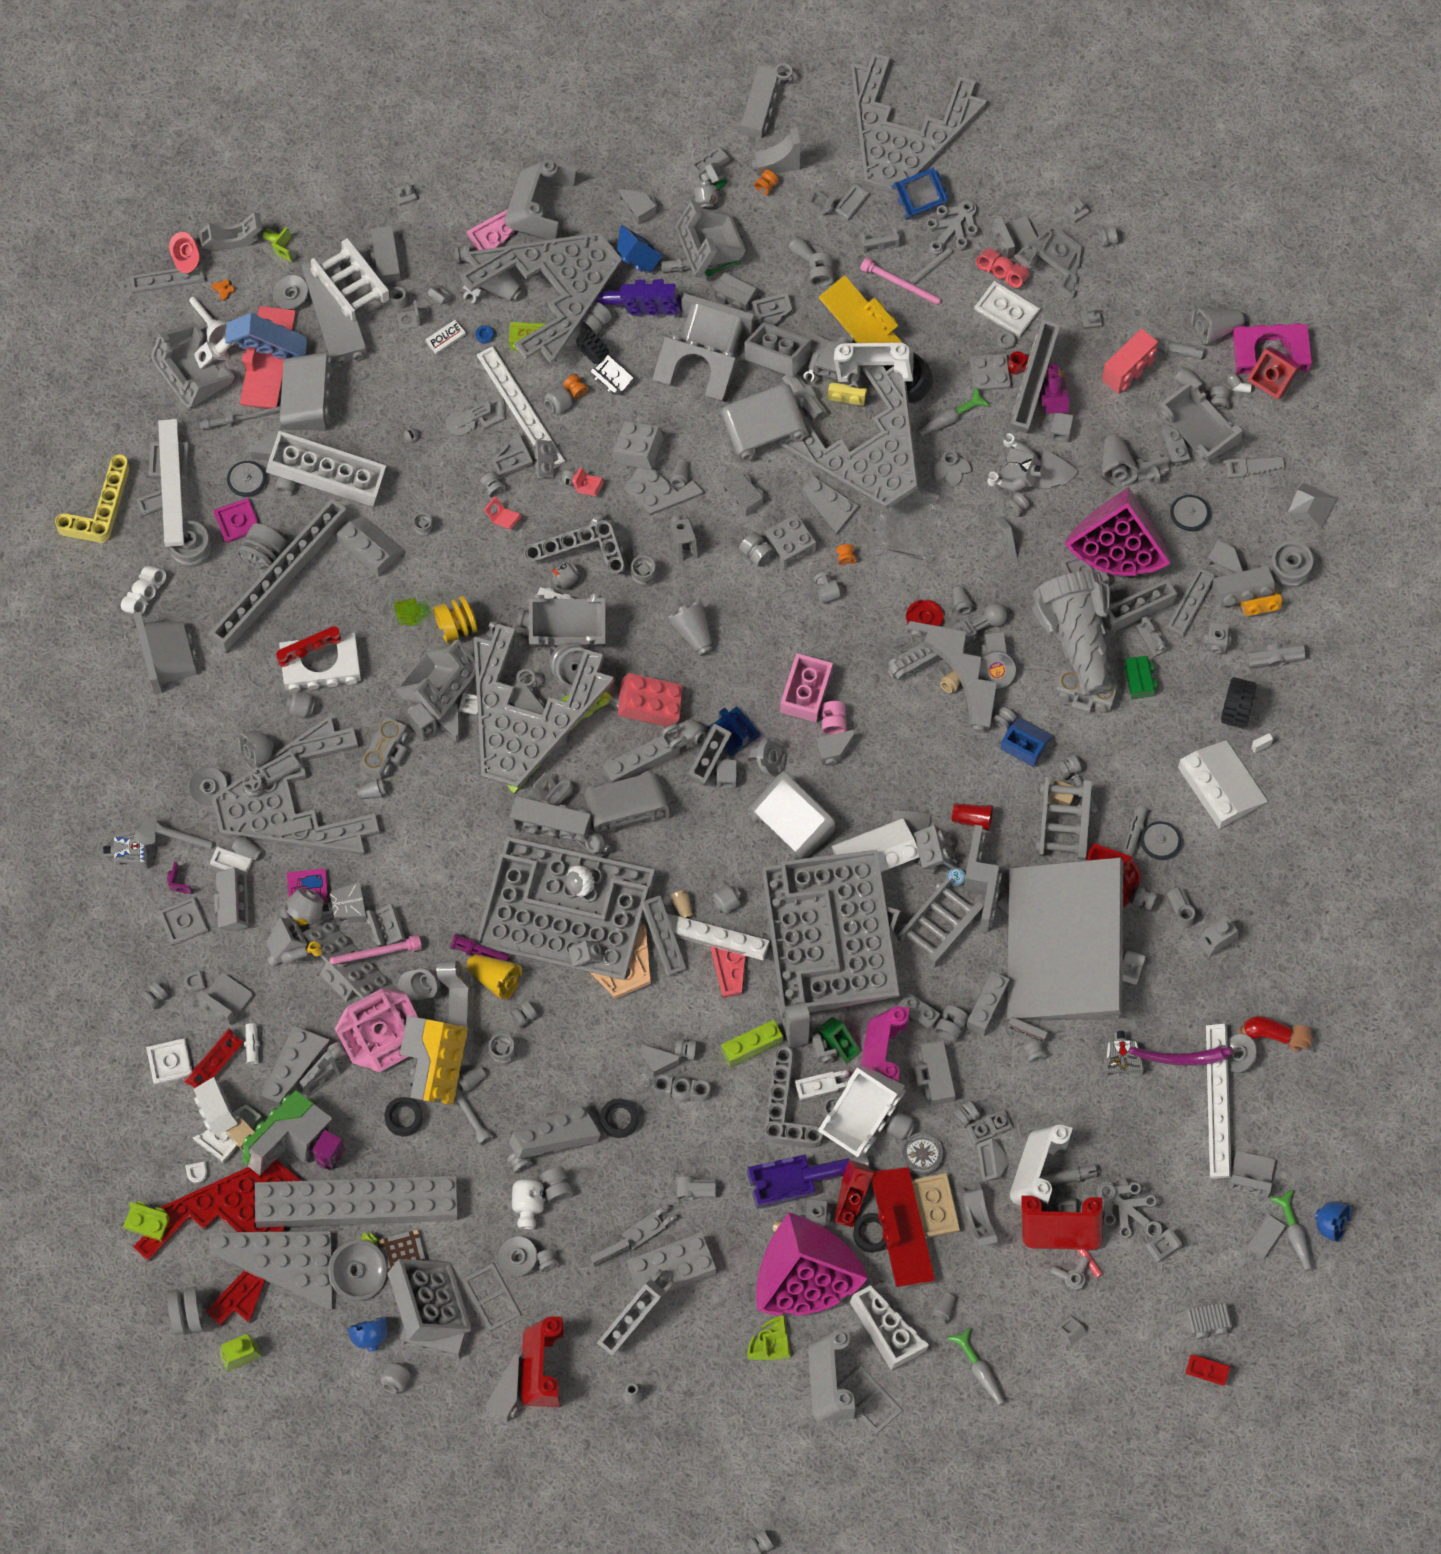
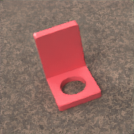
M496 496L484 508V511L494 524L509 530L521 518L519 513L505 509ZM494 504H497V511L492 514L491 508Z

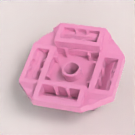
M380 989L346 1007L335 1027V1031L352 1063L381 1072L409 1057L400 1055L407 1016L417 1018L418 1016L405 991Z

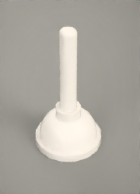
M191 297L189 302L207 323V341L219 343L226 335L227 322L212 319L195 297Z

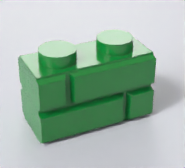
M1147 655L1125 659L1124 668L1131 700L1153 697L1155 690L1158 689L1157 681L1152 678L1151 674L1154 673L1153 662H1149Z

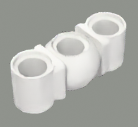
M145 566L142 569L141 575H139L140 579L132 586V592H128L127 596L121 601V609L124 612L133 614L141 611V615L145 612L146 606L149 605L147 602L155 595V589H159L160 585L166 580V572L163 569L153 566Z

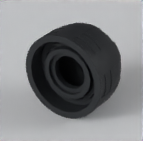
M914 352L913 381H906L909 403L922 400L928 394L933 383V376L928 364ZM884 365V368L887 371L894 365Z

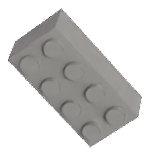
M702 1232L627 1260V1267L637 1293L659 1269L663 1272L655 1283L661 1289H664L671 1280L675 1282L668 1292L716 1275V1267Z

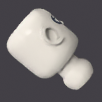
M522 1179L516 1181L513 1185L512 1209L520 1214V1218L517 1221L520 1229H534L536 1226L534 1215L543 1211V1204L546 1199L544 1197V1186L540 1181Z

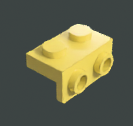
M829 383L828 400L864 406L867 388Z

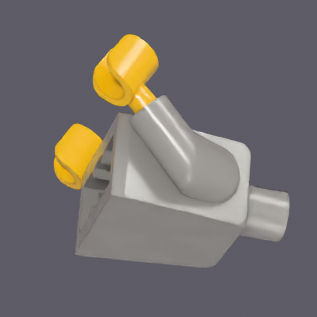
M283 917L278 919L267 940V946L271 952L267 959L269 964L272 966H277L279 962L291 964L296 959L308 956V953H312L314 956L322 954L321 946L315 941H312L308 948H305L307 942L298 925L303 926L308 920L299 918V920L295 918L287 919Z

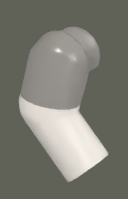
M1234 372L1228 375L1227 382L1233 391L1251 392V384L1242 383Z

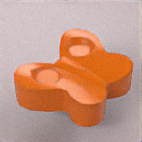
M227 279L212 284V289L219 292V297L222 301H225L229 294L234 292V287L229 285Z

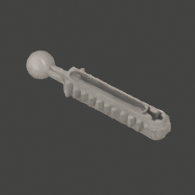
M999 603L989 604L985 608L983 616L972 622H969L966 618L951 626L950 629L966 631L965 645L976 639L977 631L988 625L1001 626L1007 619L1006 608ZM921 643L893 658L888 663V673L892 678L902 680L941 657Z

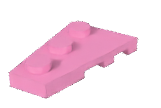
M507 210L467 231L468 237L477 250L501 247L516 231L508 228L505 224Z

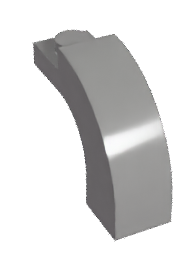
M253 212L244 221L233 226H218L209 223L199 231L201 248L220 251L252 244L258 240L257 233L262 230L260 213Z
M974 1182L959 1186L964 1213L974 1244L978 1245V1247H986L998 1242L997 1235L988 1218L983 1191L979 1183Z

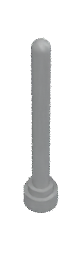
M457 1087L455 1099L475 1129L476 1140L482 1146L485 1144V1139L489 1142L493 1139V1136L489 1130L482 1127Z

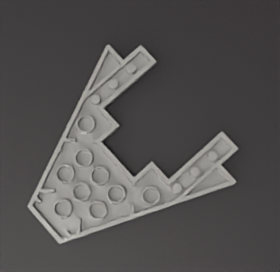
M873 53L868 67L854 63L851 64L864 182L867 186L898 194L896 189L892 190L891 186L894 182L921 173L986 106L987 100L972 96L976 81L958 76L943 121L926 116L921 131L887 122L891 106L875 101L888 68L890 57Z
M598 232L465 253V258L473 268L461 274L460 279L472 292L514 266L518 268L526 279L542 271L561 295L548 303V307L557 318L517 341L515 348L525 360L541 351L551 364L610 280L622 259L604 236Z
M866 365L862 368L888 407L873 418L881 430L880 433L851 452L842 439L825 449L801 412L809 436L796 441L792 440L788 435L779 441V444L802 460L882 507L889 509L919 489L906 381H903V376L899 372L894 373V366L886 371L883 365Z
M497 624L491 641L474 637L481 774L483 778L519 788L610 687L615 679L612 676L599 673L604 655L585 649L567 702L549 697L543 715L510 706L515 688L498 681L516 630Z
M328 716L272 755L267 762L269 763L292 750L301 765L300 769L267 786L258 768L255 767L247 774L255 773L260 776L263 784L261 794L249 796L245 793L242 784L244 777L247 775L245 774L212 797L220 834L236 838L240 835L251 840L364 855L365 852L361 838L379 834L375 813L318 827L314 810L295 814L288 782L306 778L303 760L357 748L358 744L354 728L334 731L331 716ZM309 816L312 829L278 837L275 824Z

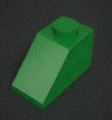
M831 1017L817 1029L822 1038L825 1039V1042L832 1049L837 1050V1055L846 1064L861 1052L844 1023Z

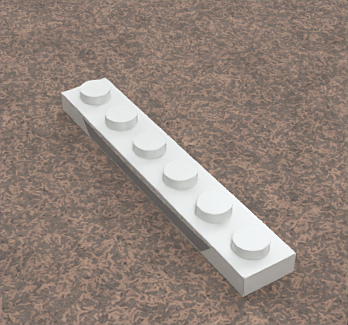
M667 913L674 936L760 960H764L770 946L769 940Z

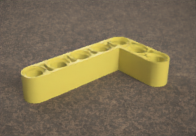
M117 454L110 461L94 519L60 514L56 517L55 524L61 535L99 543L109 540L129 473V464L124 455ZM113 481H119L117 484H112ZM110 497H114L111 501L107 500ZM104 514H110L107 517H102ZM68 523L67 526L61 527V525ZM81 527H87L85 530H79ZM100 530H104V532L101 534L97 533Z

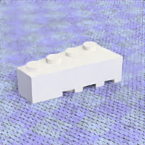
M871 1286L853 1294L850 1303L890 1370L926 1352L929 1344L922 1340L916 1334L917 1332L912 1327H909L902 1320V1317L897 1312L895 1313Z

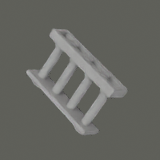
M1045 777L1044 782L1040 783V794H1043L1040 840L1036 839L1035 851H1039V856H1043L1044 850L1074 852V854H1077V859H1086L1092 781H1084L1083 785H1079V787L1049 785V778ZM1048 792L1078 795V797H1082L1081 804H1078V806L1047 804ZM1047 811L1077 814V816H1080V824L1046 823ZM1045 830L1075 833V835H1079L1078 843L1044 842Z
M948 877L944 882L940 881L937 884L934 894L908 924L904 923L898 930V940L902 941L907 936L929 953V964L934 968L980 916L984 905L979 901L975 905H969L948 889L951 881ZM942 894L965 911L966 915L963 919H957L936 903ZM930 908L953 925L954 929L950 934L943 932L924 917ZM918 922L941 939L940 942L942 943L938 948L936 946L932 947L912 931Z

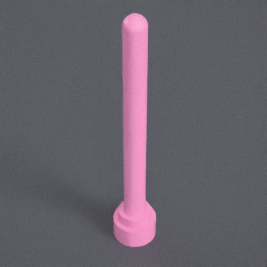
M865 257L860 267L861 271L865 273L873 272L936 305L941 303L939 297L876 266L872 259Z
M414 935L406 939L405 942L334 956L330 958V963L334 965L404 949L414 952L421 950V941L418 935Z

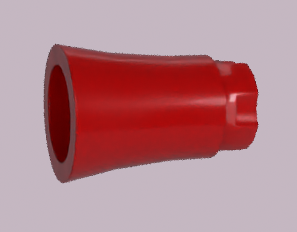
M954 803L951 820L952 822H959V824L972 827L980 825L983 826V830L990 831L993 805Z

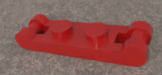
M332 626L279 649L276 652L278 665L286 667L289 661L293 659L303 658L307 653L321 650L330 643H340L341 635L339 628Z
M230 1028L226 1029L183 1082L196 1088L215 1077L241 1046L243 1040L240 1037L237 1038ZM227 1040L232 1043L230 1048L225 1044ZM198 1074L203 1078L200 1083L195 1079Z

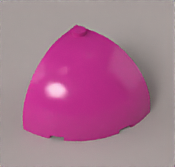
M1129 487L1088 515L1073 529L1065 541V545L1081 561L1083 560L1097 570L1113 575L1134 576L1146 572L1150 573L1170 564V557L1161 536Z
M789 1212L771 1238L761 1262L756 1285L757 1310L782 1316V1313H794V1316L819 1312L840 1303V1299L848 1294L851 1296L868 1278L860 1260L841 1239L821 1225Z

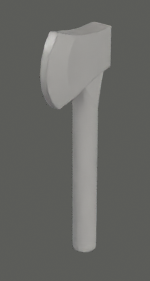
M148 816L144 817L140 828L134 835L135 840L143 845L154 844L155 834H162L211 849L212 841L166 828L158 824L157 819Z

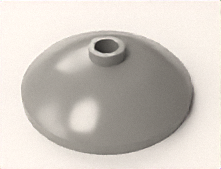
M351 1240L343 1243L335 1250L329 1262L328 1274L333 1288L342 1297L350 1300H365L374 1296L383 1286L387 1274V1265L384 1255L377 1246L365 1240ZM352 1266L356 1269L355 1273H351Z

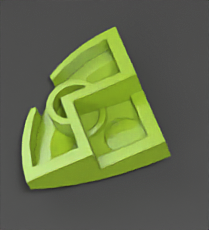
M784 1315L773 1318L761 1326L762 1331L758 1334V1339L756 1340V1336L753 1335L748 1346L747 1358L750 1360L791 1358ZM775 1323L769 1329H765L767 1326Z

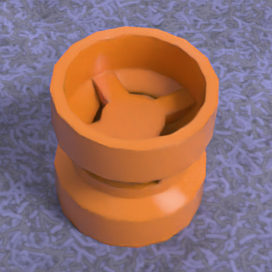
M765 170L761 175L762 177L754 182V186L758 191L762 187L766 190L763 194L768 195L771 192L772 186H776L779 179L772 171Z
M572 374L564 381L563 386L566 390H570L572 397L577 400L587 393L588 387L585 383L580 382L581 378L577 374Z

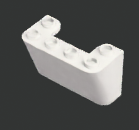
M862 1064L856 1068L847 1083L846 1089L818 1129L820 1133L857 1157L862 1152L866 1153L876 1140L874 1136L876 1131L881 1132L886 1124L884 1121L886 1115L891 1116L896 1108V1104L906 1092L903 1089L905 1085Z

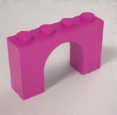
M1275 324L1273 326L1257 325L1255 327L1238 326L1233 328L1232 341L1236 374H1250L1256 365L1255 347L1266 340H1274L1283 344L1289 352V358L1301 365L1298 372L1310 371L1312 362L1307 324Z

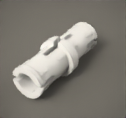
M254 1023L245 1025L246 1041L244 1042V1047H246V1064L248 1065L259 1063L258 1047L260 1046V1041H258L257 1035L258 1025Z

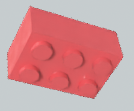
M1141 328L1104 364L1102 381L1118 394L1122 390L1126 391L1130 387L1131 381L1134 378L1138 379L1143 374V369L1146 366H1152L1155 362L1158 341Z
M628 673L620 683L618 716L666 727L673 725L679 721L682 685Z

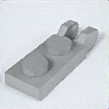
M669 1204L659 1208L656 1212L654 1211L621 1233L623 1238L627 1239L633 1251L678 1219L677 1215L673 1214L663 1222L660 1220L659 1217L671 1209Z

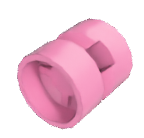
M840 701L823 703L821 705L822 717L824 718L822 720V732L829 735L847 731L846 719L844 718L846 717V704Z

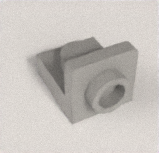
M820 1034L812 1035L811 1041L817 1061L823 1062V1064L833 1062L834 1058H837V1050L826 1051L825 1039L821 1040Z

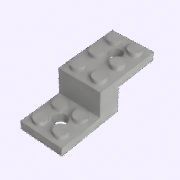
M975 825L963 891L986 895L980 931L987 932L988 927L993 925L1002 873H998L999 866L980 863L985 833H982L983 826Z

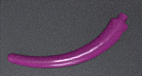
M1221 1045L1213 1049L1193 1053H1160L1130 1047L1129 1053L1146 1060L1164 1064L1205 1065L1228 1060L1229 1055L1233 1054V1049L1231 1046L1226 1048L1225 1045Z

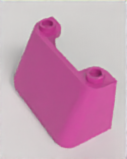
M896 1006L872 1017L868 1021L861 1064L897 1082L899 1079L898 1066L892 1062L885 1061L888 1039H895L899 1032L907 1030L909 1008Z

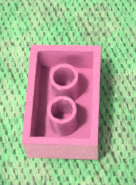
M796 653L780 703V713L817 723L821 705L823 704L833 672V663Z

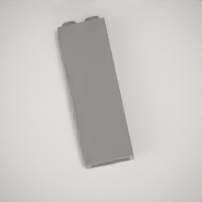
M333 256L316 261L320 265L328 259L332 258ZM311 262L302 264L303 276L308 286V292L328 355H331V364L341 366L350 360L359 361L367 356L357 319L352 322L349 316L346 317L343 314L341 306L321 280L313 276L310 270ZM338 262L324 270V272L330 278L339 273L341 268ZM344 278L335 283L339 291L346 288ZM349 295L345 296L346 300L351 304Z

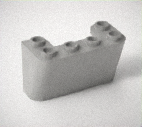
M328 352L284 359L280 408L281 430L326 431V425L330 424L328 405H325L326 400H329L327 383H330V375H333V364H331V355H328Z

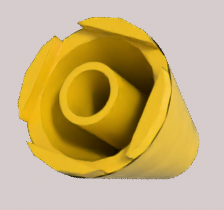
M475 954L471 956L466 964L467 969L472 975L501 1000L512 996L519 985V982H517L518 976L522 977V967L520 965Z

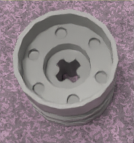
M255 523L252 524L246 535L247 539L242 541L236 553L246 564L265 572L277 559L276 556H280L286 546V541L271 528Z

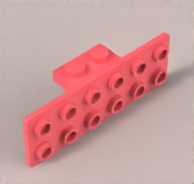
M259 307V317L269 319L273 323L283 325L286 329L292 331L296 314L294 310ZM248 347L242 357V363L246 367V375L240 404L267 409L275 408L278 405L282 384L284 360L273 357L272 353L262 354L256 352L257 348Z

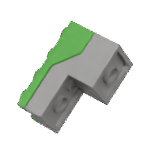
M295 1090L291 1095L288 1094L283 1099L282 1105L279 1108L276 1107L271 1111L269 1118L265 1122L259 1123L252 1135L249 1134L244 1139L242 1162L261 1175L287 1149L305 1163L313 1155L312 1149L323 1131L326 1130L331 1133L332 1117Z

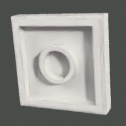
M185 1038L146 1047L154 1085L186 1078L191 1073L192 1069Z

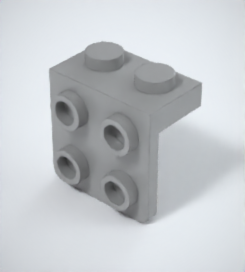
M1001 216L994 218L992 232L999 241L1001 251L1008 258L1014 257L1023 247L1037 238L1027 217H1022L1005 224Z
M935 825L914 833L923 869L927 870L940 864H945L952 869L958 868L959 858L956 852H954V839L951 834Z
M221 974L206 993L200 990L196 997L198 1005L203 1010H209L216 1019L221 1022L225 1021L230 1025L252 998V993L226 974Z

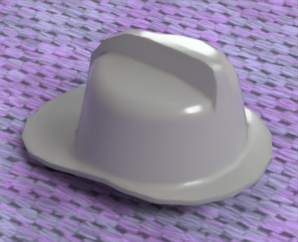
M416 969L403 973L399 978L398 986L400 991H405L411 1001H419L434 997L440 986V980L437 973L432 969Z

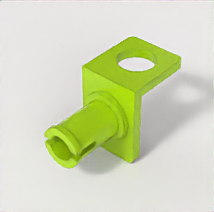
M285 227L278 234L267 228V232L264 231L263 239L272 242L271 245L275 254L292 262L293 258L290 251L284 248L292 238L289 229Z

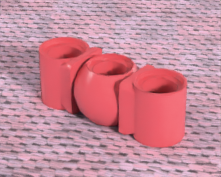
M992 248L985 249L977 257L976 265L979 269L986 270L988 273L992 271L996 278L1005 279V282L1009 283L1011 287L1018 288L1029 278L1030 273L1025 266H1019L1018 263L1013 264L1008 257H1000L1001 254Z

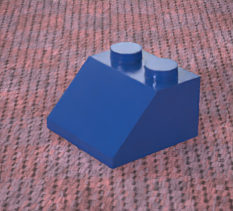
M621 225L617 251L622 255L621 259L628 264L634 263L633 266L641 272L645 270L651 273L663 255L647 239Z

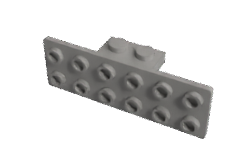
M327 919L302 933L308 944L315 941L321 946L322 954L320 957L326 964L320 975L345 1001H348L354 992L363 999L380 989L397 990L367 958L334 965L330 963L331 957L359 951L330 920Z

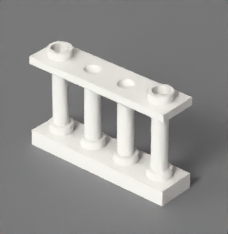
M347 238L341 242V252L319 265L314 258L311 259L310 270L313 276L318 277L341 306L343 314L346 317L349 316L353 322L356 320L355 310L374 298H379L382 303H385L389 300V290ZM349 259L351 266L329 278L324 270L341 260ZM353 272L360 273L361 279L341 291L335 286L336 282ZM364 285L371 287L372 292L351 304L345 298V296Z

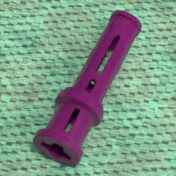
M455 933L450 949L463 951L466 955L478 954L508 961L510 958L509 954L507 955L476 943L475 939L461 937L459 933Z

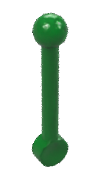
M733 261L713 270L707 269L705 275L709 277L715 272L733 265H739L741 261Z

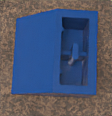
M1018 718L1010 726L1002 739L1000 749L1034 767L1053 735Z

